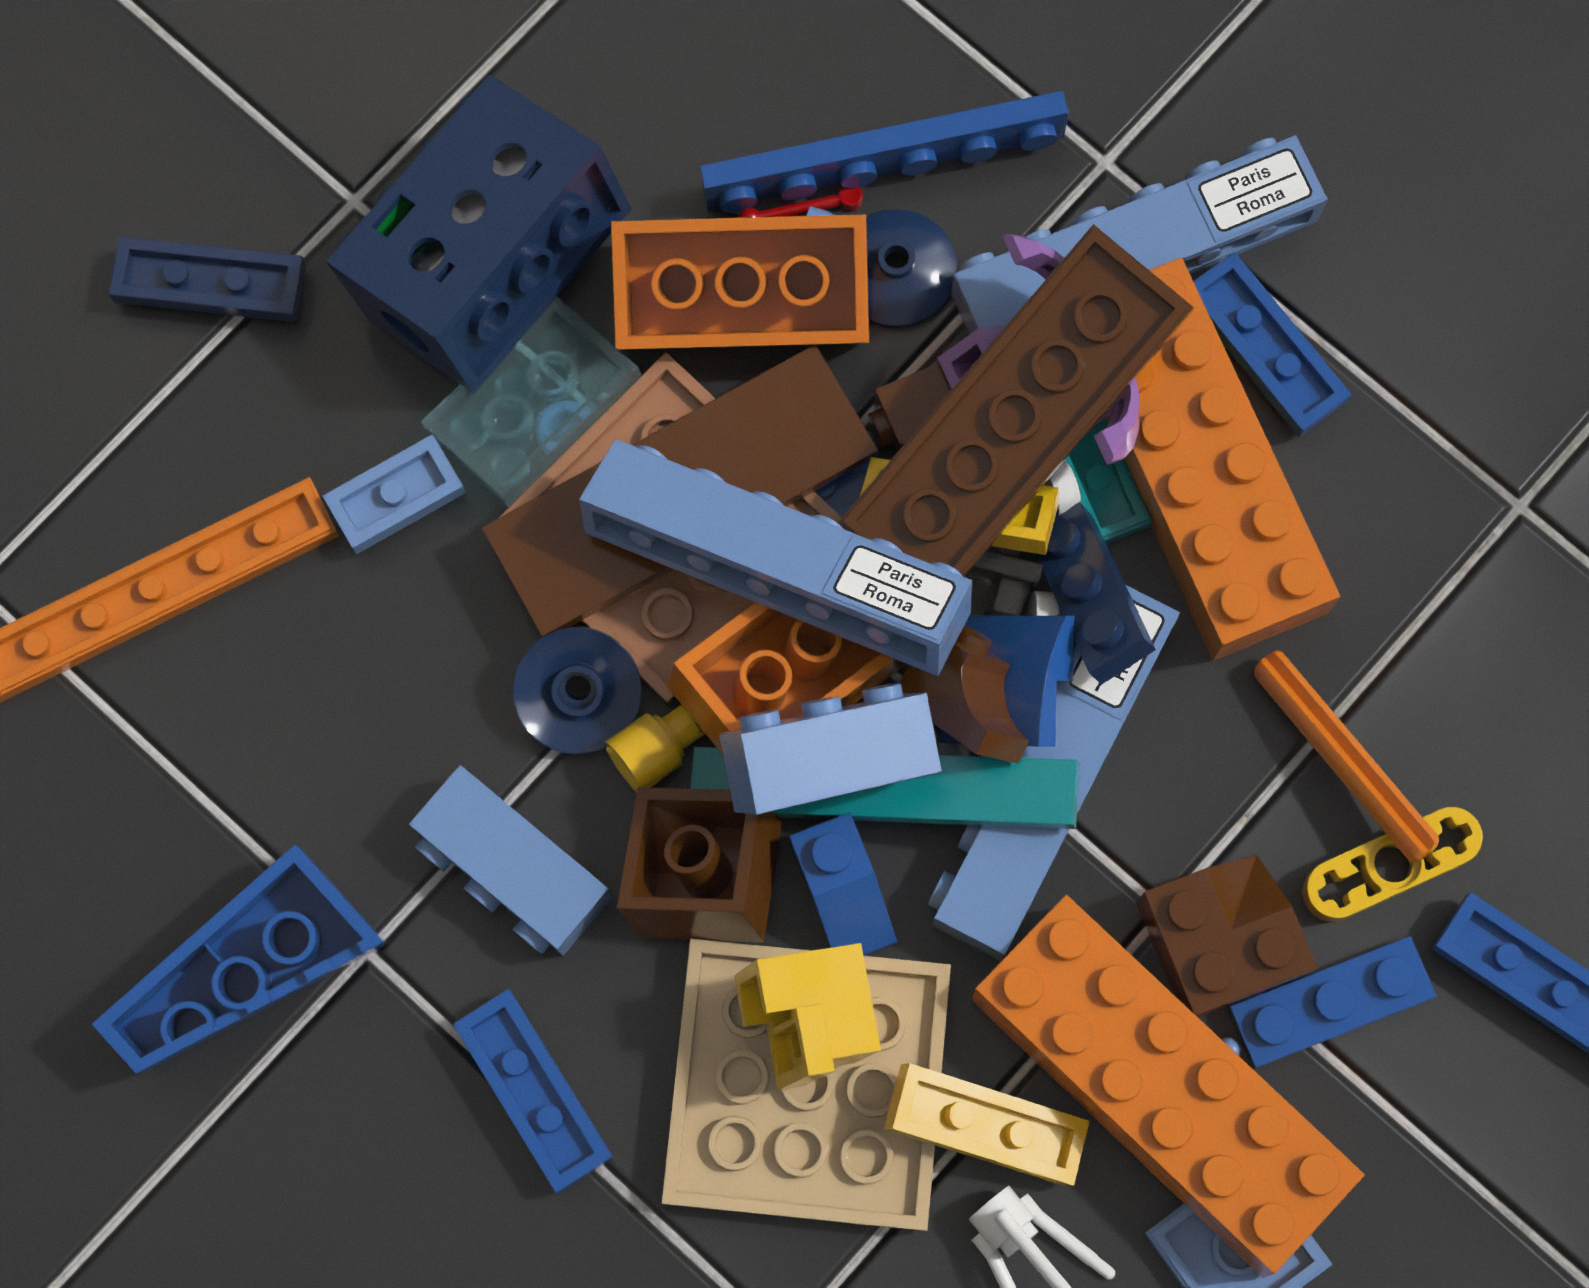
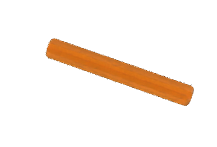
M1276 650L1262 658L1254 667L1255 678L1409 861L1415 863L1433 852L1439 843L1438 835L1285 654Z

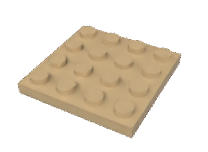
M690 939L662 1204L927 1231L935 1145L885 1130L884 1126L901 1064L911 1063L939 1073L942 1072L951 964L864 956L881 1051L853 1064L835 1066V1072L805 1086L778 1091L766 1028L767 1024L743 1028L734 975L757 959L810 950Z

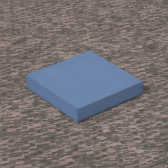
M1184 1203L1144 1232L1146 1238L1183 1288H1302L1333 1265L1310 1235L1274 1275L1262 1279L1251 1266H1248L1221 1240L1217 1233L1215 1234Z

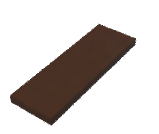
M1093 224L838 523L847 531L869 540L879 538L896 545L903 553L927 563L940 562L947 564L965 577L1193 312L1194 307Z
M816 344L632 445L635 447L645 445L654 448L662 453L667 460L693 470L697 468L710 470L720 476L726 483L748 492L760 491L768 493L777 498L786 507L867 463L871 457L876 458L878 456V449ZM600 463L482 527L542 637L555 630L573 626L674 570L585 533L579 499Z

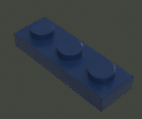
M119 236L109 296L115 303L297 322L306 263L300 255Z
M1079 502L1055 518L1046 555L1036 554L1063 616H1074V641L1089 674L1102 685L1156 649L1093 515Z

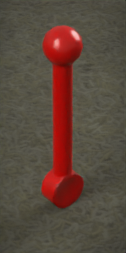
M842 187L839 194L761 211L753 207L741 210L737 218L791 217L806 214L810 206L823 210L840 206L846 211H855L862 205L863 192L860 187Z

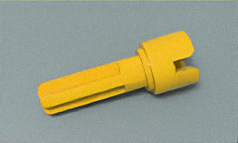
M680 705L662 718L658 715L644 714L606 740L605 743L608 746L606 751L622 777L637 793V788H651L683 765L682 758L685 756L683 749L704 736L705 733L686 709Z

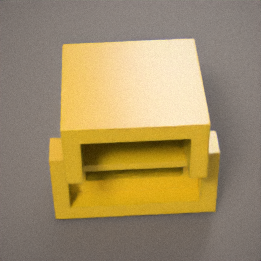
M861 943L757 959L734 975L743 1028L767 1024L766 1028L778 1091L805 1086L835 1072V1066L853 1064L881 1051Z

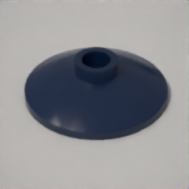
M890 209L866 216L869 322L882 327L904 328L930 319L949 300L952 293L954 273H957V257L949 237L934 221L913 211ZM898 252L906 256L908 263L902 268L895 269L886 264L885 258L891 253Z
M588 627L562 628L538 639L526 651L519 662L513 683L514 705L520 721L527 731L543 745L569 754L592 753L608 747L605 743L606 740L634 722L639 711L642 695L639 670L628 650L612 636ZM573 676H583L589 681L591 689L586 695L576 697L568 692L566 682Z

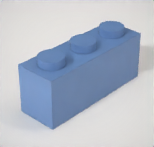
M893 683L862 690L864 702L842 706L840 696L802 703V716L780 720L779 710L758 712L739 717L741 729L719 734L734 812L761 814L941 772L927 693H903L901 683Z
M461 765L409 823L413 830L422 837L415 845V848L441 871L444 872L453 863L466 874L470 880L463 889L491 913L501 904L520 921L512 930L541 955L551 946L564 956L613 898L609 888Z

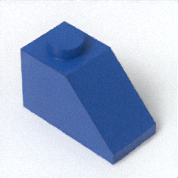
M851 812L790 835L791 851L829 948L861 943L863 956L897 944L876 875Z

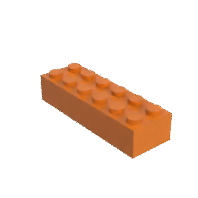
M1180 257L1150 269V271L1191 304L1194 309L1136 377L1139 390V431L1133 449L1124 459L1151 518V528L1213 662L1327 615L1341 596L1185 262ZM1111 414L1106 417L1108 423H1109Z
M1067 894L974 991L971 1001L1179 1200L1189 1206L1195 1212L1194 1214L1215 1234L1217 1233L1221 1240L1248 1266H1251L1262 1279L1274 1275L1365 1176L1357 1166Z

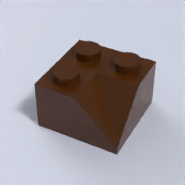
M637 788L617 910L640 938L764 942L782 821L775 813V810L761 814L734 812L730 789Z
M1257 855L1202 869L1145 891L1136 901L1174 996L1198 1018L1303 978L1318 969L1292 905Z

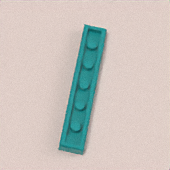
M694 747L690 789H730L724 756L718 748ZM939 755L941 772L775 810V813L779 818L831 820L851 812L854 821L1076 829L1080 764L1077 760L1021 758L1017 764L991 757Z

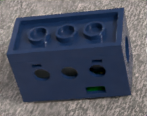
M489 74L475 91L470 92L463 98L457 112L437 135L422 145L417 158L396 182L382 191L376 205L356 228L341 238L335 252L326 262L369 321L475 394L611 234V221H622L632 207L599 144Z

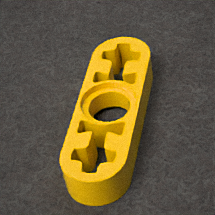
M1446 807L1424 816V820L1437 835L1442 833L1441 822H1444L1449 830L1460 828L1464 832L1465 839L1457 844L1460 854L1456 855L1450 846L1432 852L1425 857L1433 866L1430 870L1425 869L1424 859L1415 863L1409 861V873L1401 882L1386 881L1379 876L1375 869V856L1381 848L1395 847L1399 849L1387 834L1325 861L1312 870L1304 881L1302 896L1305 906L1318 919L1327 922H1338L1452 871L1473 859L1479 852L1483 840L1479 822L1470 812L1458 807ZM1358 859L1361 875L1365 883L1375 892V895L1367 896L1364 883L1351 889L1342 897L1345 907L1339 908L1334 900L1323 902L1318 894V891L1326 885L1323 875L1329 874L1334 882L1348 879L1359 872L1351 863V861Z

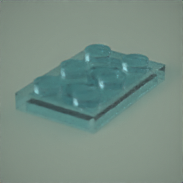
M556 297L475 394L460 384L421 421V424L429 435L433 434L437 442L509 508L642 374L638 366L616 349L615 346L560 298Z

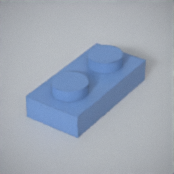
M432 434L323 495V498L357 555L462 496L466 491Z

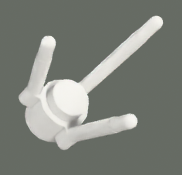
M1007 1186L969 1218V1221L979 1232L971 1241L986 1258L1000 1288H1016L998 1251L999 1248L1007 1257H1010L1020 1249L1052 1288H1072L1031 1240L1038 1233V1230L1031 1221L1105 1279L1110 1280L1115 1276V1270L1045 1214L1028 1193L1020 1199L1013 1189Z

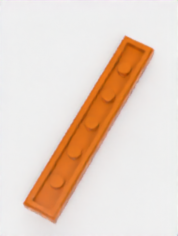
M308 477L1 627L0 703L339 537L340 535L311 478Z

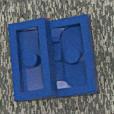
M969 616L964 626L988 637L992 641L989 651L1010 664L1004 682L1006 705L1015 726L1030 740L1027 746L1055 747L1057 681H1073L1074 616ZM940 729L939 743L961 744Z

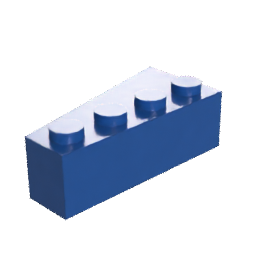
M295 844L94 1021L92 1025L136 1074L146 1073L387 945V943L306 852Z

